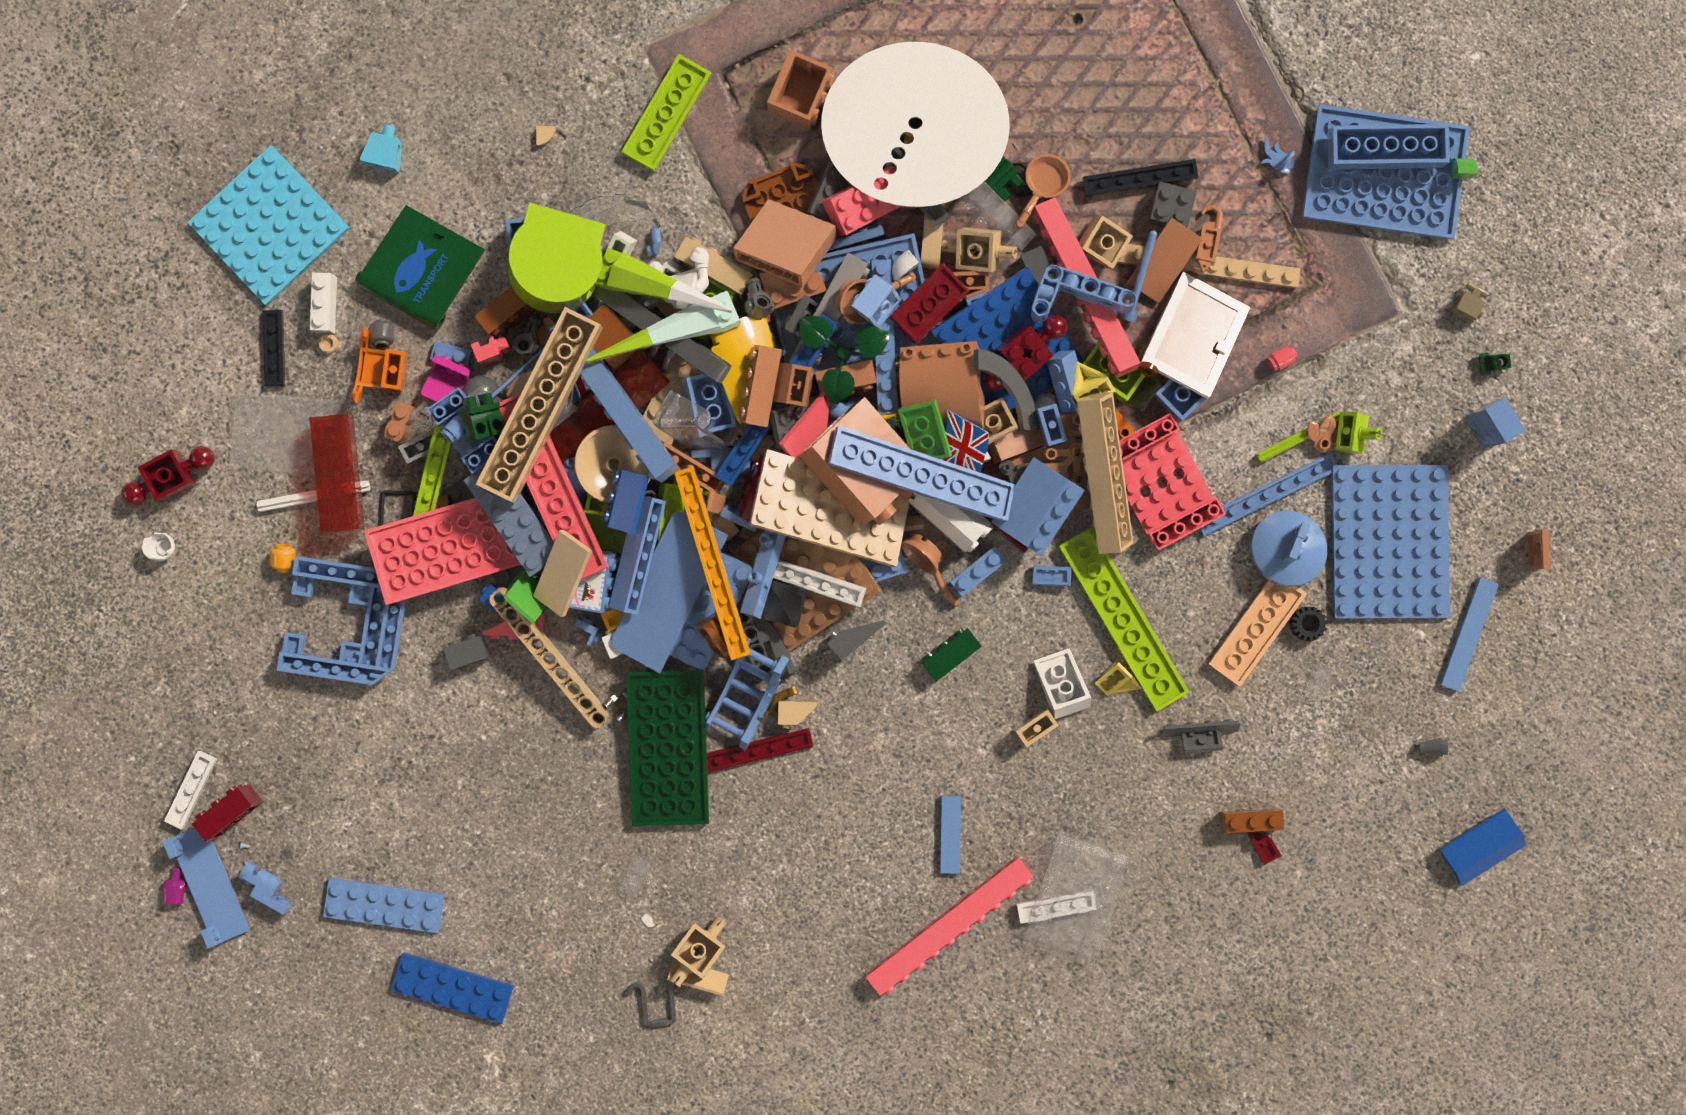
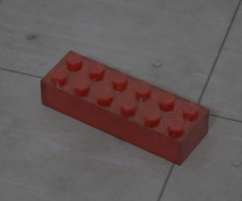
M346 413L309 417L320 533L332 534L365 530L354 416Z

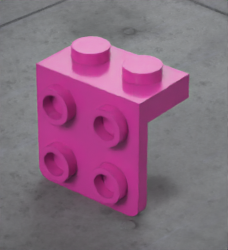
M435 354L432 360L433 369L421 390V395L437 402L458 387L463 391L464 385L472 378L471 370L462 363L456 364L446 356L440 357Z

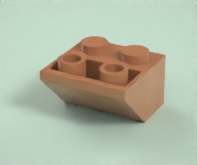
M779 363L772 402L808 408L814 368Z

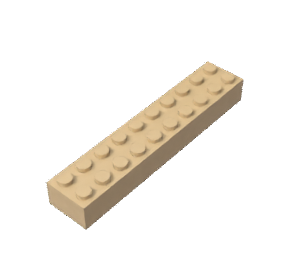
M564 307L476 485L510 502H516L586 363L585 360L588 359L603 329L601 324Z

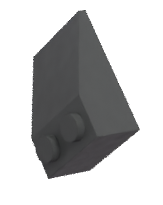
M883 620L842 630L839 633L835 631L828 637L830 641L827 644L843 661L883 627L886 622Z

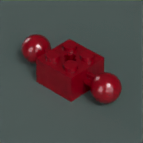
M1050 315L1043 322L1042 331L1038 334L1031 326L1024 324L1000 344L996 350L1002 358L1017 370L1025 381L1054 356L1045 343L1049 339L1056 340L1063 337L1067 331V323L1059 315ZM1027 349V354L1024 356L1023 350ZM984 372L983 381L989 389L999 390L1004 387L997 377Z
M198 446L190 452L189 459L184 461L180 451L171 449L138 466L137 468L145 482L141 484L138 482L125 484L121 490V498L129 506H139L146 500L147 493L150 492L154 501L163 503L196 486L197 484L190 471L193 469L207 470L211 468L215 462V455L210 448Z

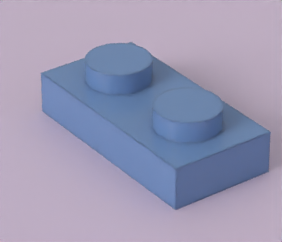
M435 341L430 360H433L436 354L440 357L446 356L456 364L462 363L469 367L473 351Z

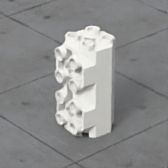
M916 493L913 495L914 500L911 497L908 500L918 513L926 520H929L948 540L964 553L966 551L972 552L979 544L976 540L979 537L984 538L991 531L989 527L991 523L980 514Z

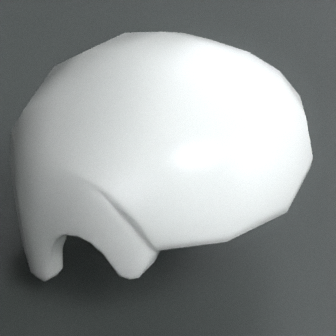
M153 533L151 537L143 540L142 551L151 560L164 561L174 553L175 543L173 538L166 533Z

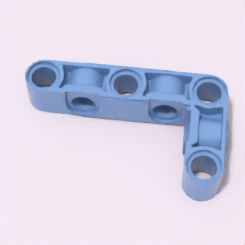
M1050 265L1046 268L1042 281L1038 286L1030 315L1033 321L1038 323L1044 322L1053 306L1057 292L1060 291L1074 295L1075 298L1093 304H1100L1125 314L1133 310L1137 297L1134 292L1112 283L1057 265ZM1054 274L1057 276V278L1051 279L1048 275ZM1085 287H1092L1094 291L1088 292ZM1127 299L1131 304H1124L1122 300ZM1041 308L1045 313L1039 314L1036 312V309Z

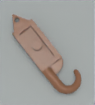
M1208 205L1201 211V215H1204L1206 211H1213L1216 215L1215 222L1204 223L1200 232V237L1203 240L1197 248L1195 262L1198 263L1202 274L1211 265L1214 266L1221 235L1223 213L1218 207Z

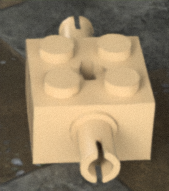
M965 227L957 230V242L943 240L941 246H945L941 248L942 252L956 253V269L994 272L1000 268V257L1012 259L1017 257V253H1014V251H1017V247L1001 246L1000 230Z
M716 917L708 930H703L694 923L671 954V957L680 963L679 969L670 979L673 983L676 982L678 987H681V984L690 973H694L703 980L725 950L726 946L716 938L727 924L722 920L719 926H717L721 918ZM702 947L703 955L695 956L694 948L699 949Z

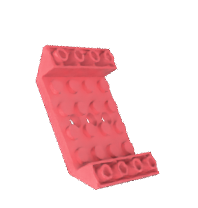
M1171 413L1119 440L1128 503L1145 535L1158 551L1226 515L1218 498L1212 496L1178 433L1180 428ZM1175 469L1183 471L1181 479H1176L1173 476ZM1158 478L1166 480L1165 488L1157 486L1156 481ZM1141 487L1149 489L1150 494L1148 497L1140 495Z

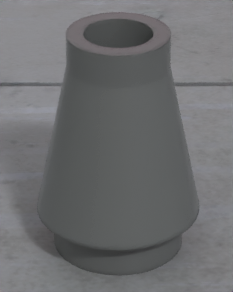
M1442 738L1419 742V754L1440 757L1448 755L1447 739L1442 740Z

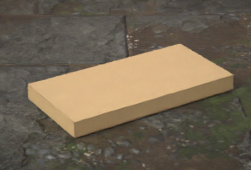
M560 530L533 596L560 617L566 616L592 550L565 530Z

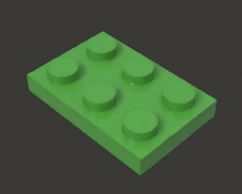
M936 399L898 409L907 444L911 450L938 459L952 456Z

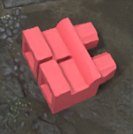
M491 336L489 344L484 346L479 342L471 344L476 359L483 368L503 360V354L512 351L505 336L499 339Z

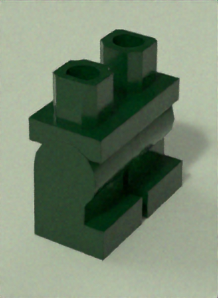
M1002 156L996 169L979 187L989 194L993 200L997 198L1002 203H1005L1011 196L1005 188L1011 185L1015 190H1018L1022 186L1023 180L1018 175V170Z
M491 392L478 395L480 406H477L475 396L462 399L464 410H460L459 413L460 417L462 416V423L466 430V434H464L465 442L502 433L505 423L499 409L500 403H494Z

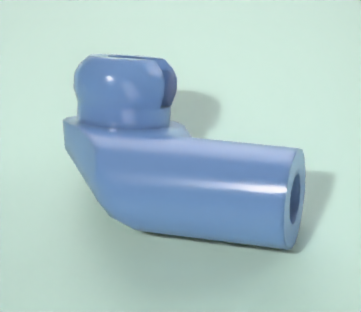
M652 227L650 229L652 245L647 246L646 249L649 256H656L661 246V235L658 227Z

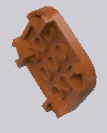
M797 162L790 163L787 167L757 179H751L744 188L742 195L751 223L768 199L810 215L807 211L818 188V183L811 168Z

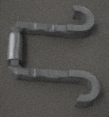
M633 982L629 986L628 995L633 993L632 989L634 987L641 989L643 1019L646 1026L662 1027L675 1023L677 1020L674 999L675 983L671 982L669 985L672 1017L670 1020L664 1018L649 1021L645 986L641 982ZM682 985V989L686 990L687 986Z

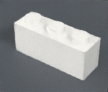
M312 272L310 330L315 333L335 334L337 277L332 273Z

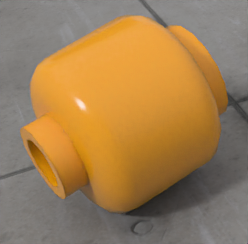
M276 544L270 551V566L277 569L279 573L289 572V569H292L294 566L296 550L290 544Z

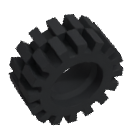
M1311 606L1297 609L1292 614V620L1289 622L1291 623L1290 630H1293V635H1296L1298 639L1303 641L1319 639L1320 636L1324 635L1323 632L1327 630L1325 625L1328 624L1325 621L1326 616L1322 614V611ZM1306 616H1310L1315 620V627L1311 631H1305L1302 628L1301 622Z

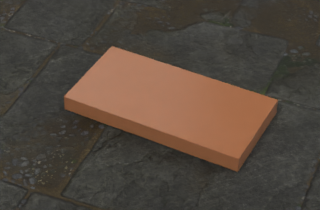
M1170 217L1155 240L1141 292L1159 303L1203 238ZM1141 261L1127 280V283L1133 287Z

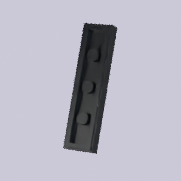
M262 310L265 387L286 386L283 310Z

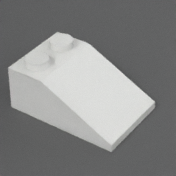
M1070 648L1034 660L1037 674L1054 719L1091 707V696Z

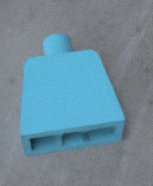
M384 124L382 134L375 132L370 134L360 157V161L364 165L397 173L400 172L402 142L398 138L393 137L395 127Z

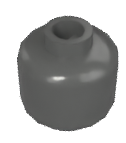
M376 320V322L369 326V342L377 349L389 348L394 343V326L388 323L387 320Z

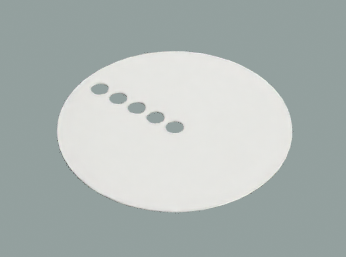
M903 42L883 46L868 52L844 69L827 94L823 106L821 128L825 148L832 163L840 174L855 188L885 203L906 207H927L944 204L970 193L992 174L1001 161L1008 142L1009 114L1005 98L992 76L976 61L946 46L926 42ZM911 118H920L923 123L919 129H912L908 124ZM905 132L911 133L914 136L913 142L910 144L902 143L900 141L901 134ZM900 147L904 149L906 154L902 159H895L892 157L891 151L894 148ZM884 164H895L897 167L896 172L891 175L884 173L882 169ZM878 178H884L888 181V186L884 190H878L874 186V181Z

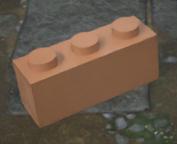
M1038 425V430L1017 429L989 444L988 449L994 464L1045 445Z

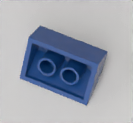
M618 469V473L615 472L613 476L614 489L613 492L610 491L608 496L609 509L605 511L603 516L604 526L635 534L649 476Z

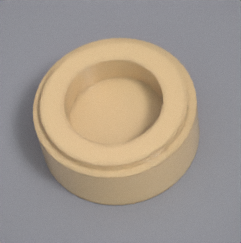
M324 334L319 338L318 346L321 351L331 354L338 349L339 341L331 334Z

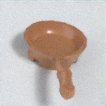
M1042 154L1035 157L1028 164L1025 173L1026 183L1034 195L1026 208L1022 210L1018 221H1016L1015 226L1017 229H1022L1025 226L1024 224L1031 215L1039 197L1043 199L1054 198L1063 194L1068 188L1071 180L1070 169L1067 163L1059 156Z
M909 273L907 276L889 284L896 290L910 282H914L916 275ZM852 279L846 281L839 288V295L836 294V308L850 324L859 325L867 322L851 305L855 296L863 291L868 280Z
M914 534L910 539L903 541L900 548L906 557L923 571L933 574L942 592V596L954 607L959 606L960 601L950 592V589L945 587L941 574L938 571V564L943 559L939 549L928 539L925 542L921 540L923 536L919 534Z

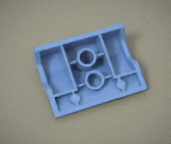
M1033 457L1013 488V499L1008 521L1002 522L993 519L991 523L1042 556L1085 490Z

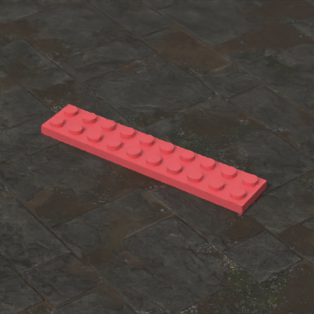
M522 392L499 402V409L505 425ZM549 436L526 482L553 542H555L558 532L565 530L592 550L580 579L583 580L609 566Z

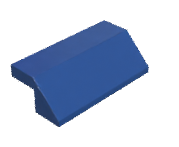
M1503 808L1442 847L1440 851L1444 861L1454 871L1457 882L1463 886L1526 846L1523 833L1508 811Z

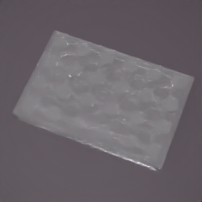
M237 391L229 467L345 478L353 402Z

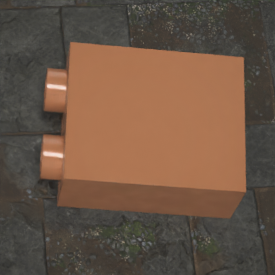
M864 397L850 406L799 456L860 525L873 519L878 525H881L896 512L897 509L891 502L897 496L901 495L906 500L914 493L827 465L837 426H842L910 449Z

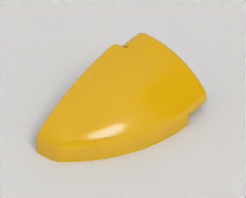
M752 317L740 318L741 325L725 332L710 334L713 344L712 352L732 365L722 383L735 417L741 425L745 424L740 422L739 410L743 406L742 392L748 380L746 379V371L750 368L751 363L749 359L750 350L754 345L775 348L774 337L771 334L767 318L761 320Z

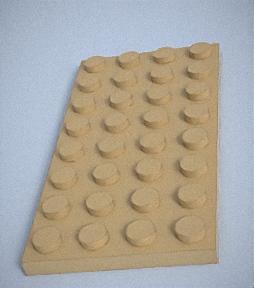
M767 449L764 454L749 525L896 567L909 507V498L904 500L901 495L897 496L891 502L897 509L896 512L881 525H878L874 519L860 525L803 460Z

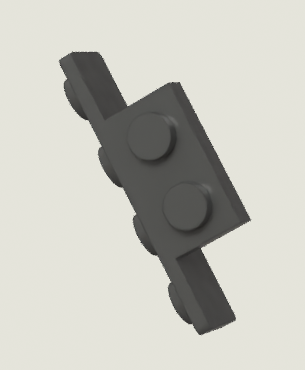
M1227 719L1223 722H1215L1213 720L1204 723L1188 722L1182 725L1170 723L1163 726L1161 734L1162 737L1181 736L1184 753L1222 751L1221 733L1237 732L1241 723L1240 720L1234 721V719Z

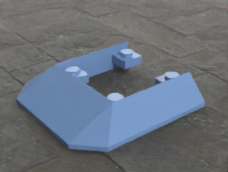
M295 556L292 572L294 580L291 594L312 597L315 578L349 583L351 588L348 603L367 606L361 643L342 641L339 659L303 654L306 635L285 632L283 648L279 652L277 671L374 685L396 667L406 600L390 605L385 604L375 568Z

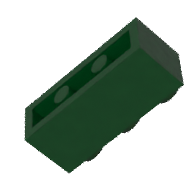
M960 628L953 634L955 638L951 641L946 639L938 645L940 648L935 653L931 651L923 657L925 661L922 662V665L936 682L982 647L968 628L965 630Z

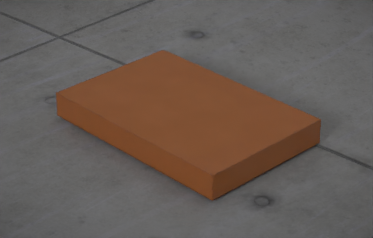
M605 303L589 317V319L601 324L603 327L593 347L598 353L634 335ZM637 350L609 357L605 360L616 371Z

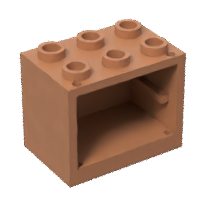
M789 50L767 101L768 112L809 130L812 125L816 126L820 116L818 115L819 109H823L827 90L829 91L834 83L832 67Z

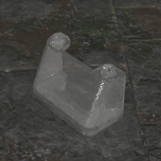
M672 390L669 391L653 419V424L656 428L690 450L732 449L742 436L730 428L715 432L708 431L705 428L711 420L709 411Z

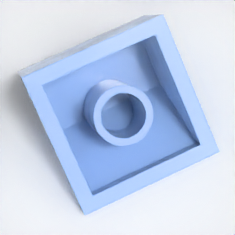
M875 274L873 278L866 282L863 291L855 296L851 306L867 322L880 328L902 299L893 286Z

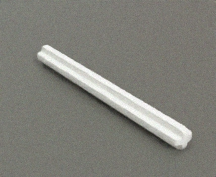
M361 481L260 500L256 506L259 512L369 492L371 487L369 481Z

